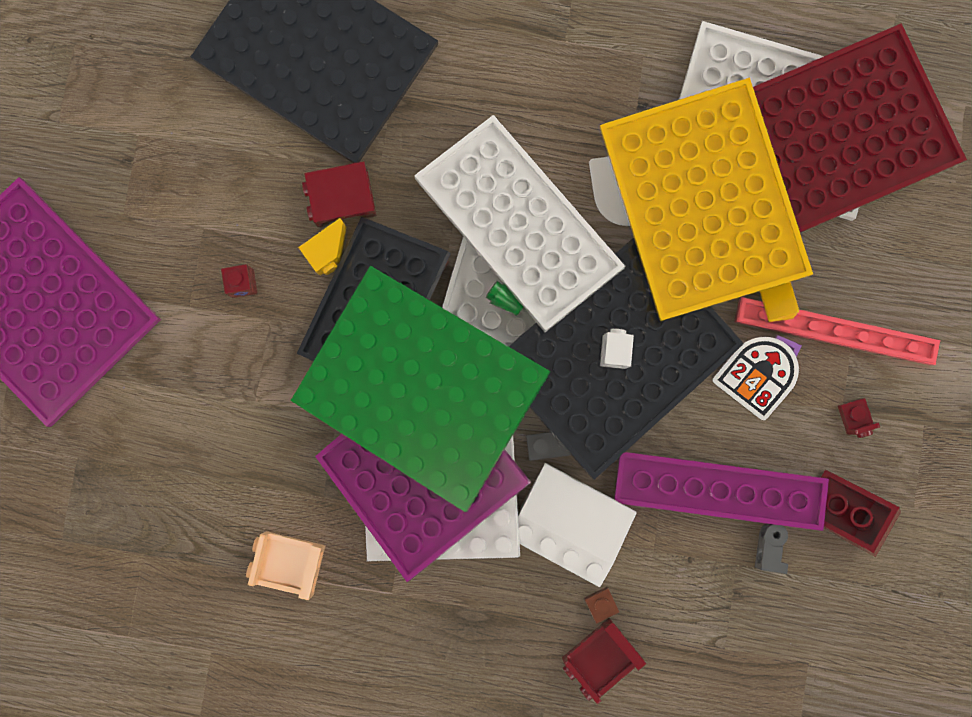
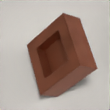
M607 587L584 598L596 624L619 613Z

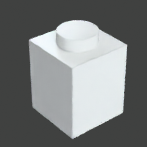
M611 329L610 332L604 334L602 337L600 366L621 369L631 367L634 335L626 334V330Z

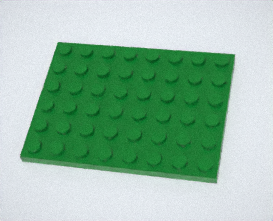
M370 266L291 401L462 511L468 512L550 371Z

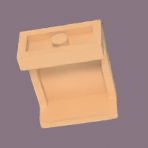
M267 531L260 534V537H256L252 551L255 552L254 561L249 563L246 577L249 578L248 586L261 585L299 594L298 598L309 600L314 595L325 545Z

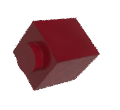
M245 264L221 269L226 295L236 298L258 294L253 268Z

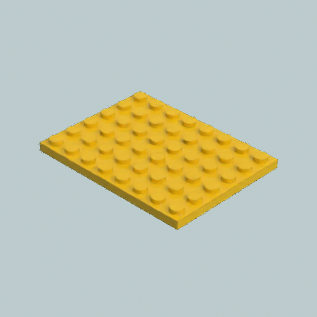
M750 77L600 125L602 137L660 321L813 275Z

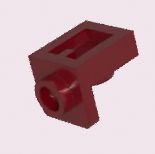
M865 398L838 405L847 435H857L858 438L872 435V430L880 428L879 422H873Z

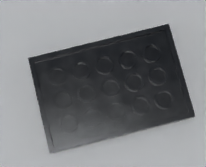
M361 217L297 354L311 361L315 360L370 266L430 300L451 253Z

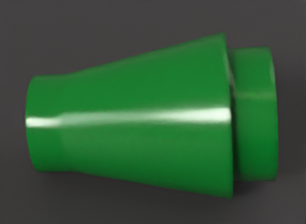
M498 281L494 283L485 297L490 301L489 304L511 312L515 316L523 308L507 286Z

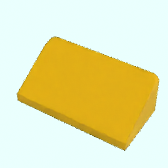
M791 282L760 291L769 322L793 319L799 313Z

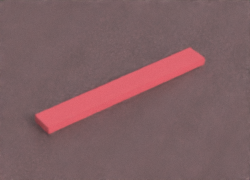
M744 297L739 298L735 323L931 366L936 365L940 340L799 310V313L793 319L769 322L763 301Z

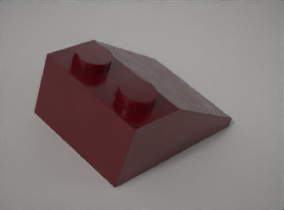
M825 469L821 478H827L829 482L824 528L876 557L901 514L900 507Z

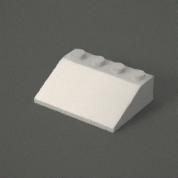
M545 463L518 511L519 543L600 587L618 555L637 512Z

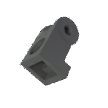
M766 523L761 527L755 568L787 574L788 564L781 562L783 545L788 539V532L784 526Z

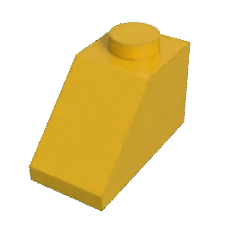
M341 218L298 247L320 276L323 274L328 275L335 271L338 267L337 264L341 260L347 229Z

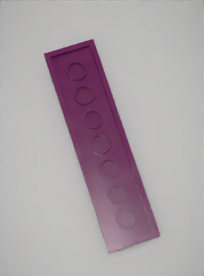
M625 452L619 457L614 500L626 505L823 531L829 479Z

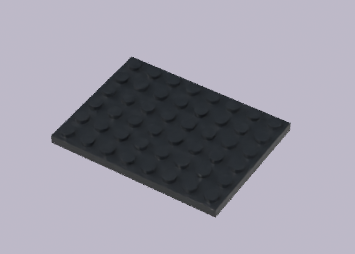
M229 0L190 57L199 65L352 163H358L438 46V40L375 0Z
M634 238L615 253L625 265L621 272L547 332H544L536 322L509 346L550 371L529 408L593 480L744 344L711 306L660 321ZM611 329L626 330V334L634 335L631 367L621 369L600 366L602 337L607 332H610Z

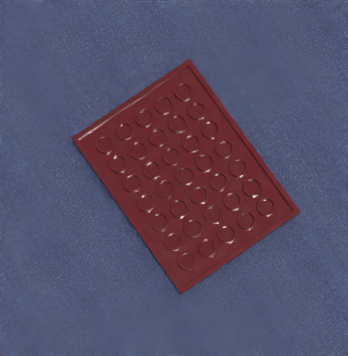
M902 23L753 87L800 233L967 160Z

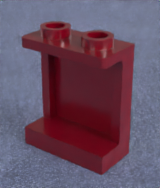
M364 161L304 173L306 181L302 182L305 197L309 196L310 206H307L309 220L313 221L317 227L323 226L322 223L336 221L339 218L346 219L366 215L367 218L377 216L368 169Z
M610 618L562 657L565 664L563 667L565 673L572 681L575 678L582 685L579 689L588 701L593 698L597 704L602 702L601 696L635 667L639 671L646 665L644 659Z

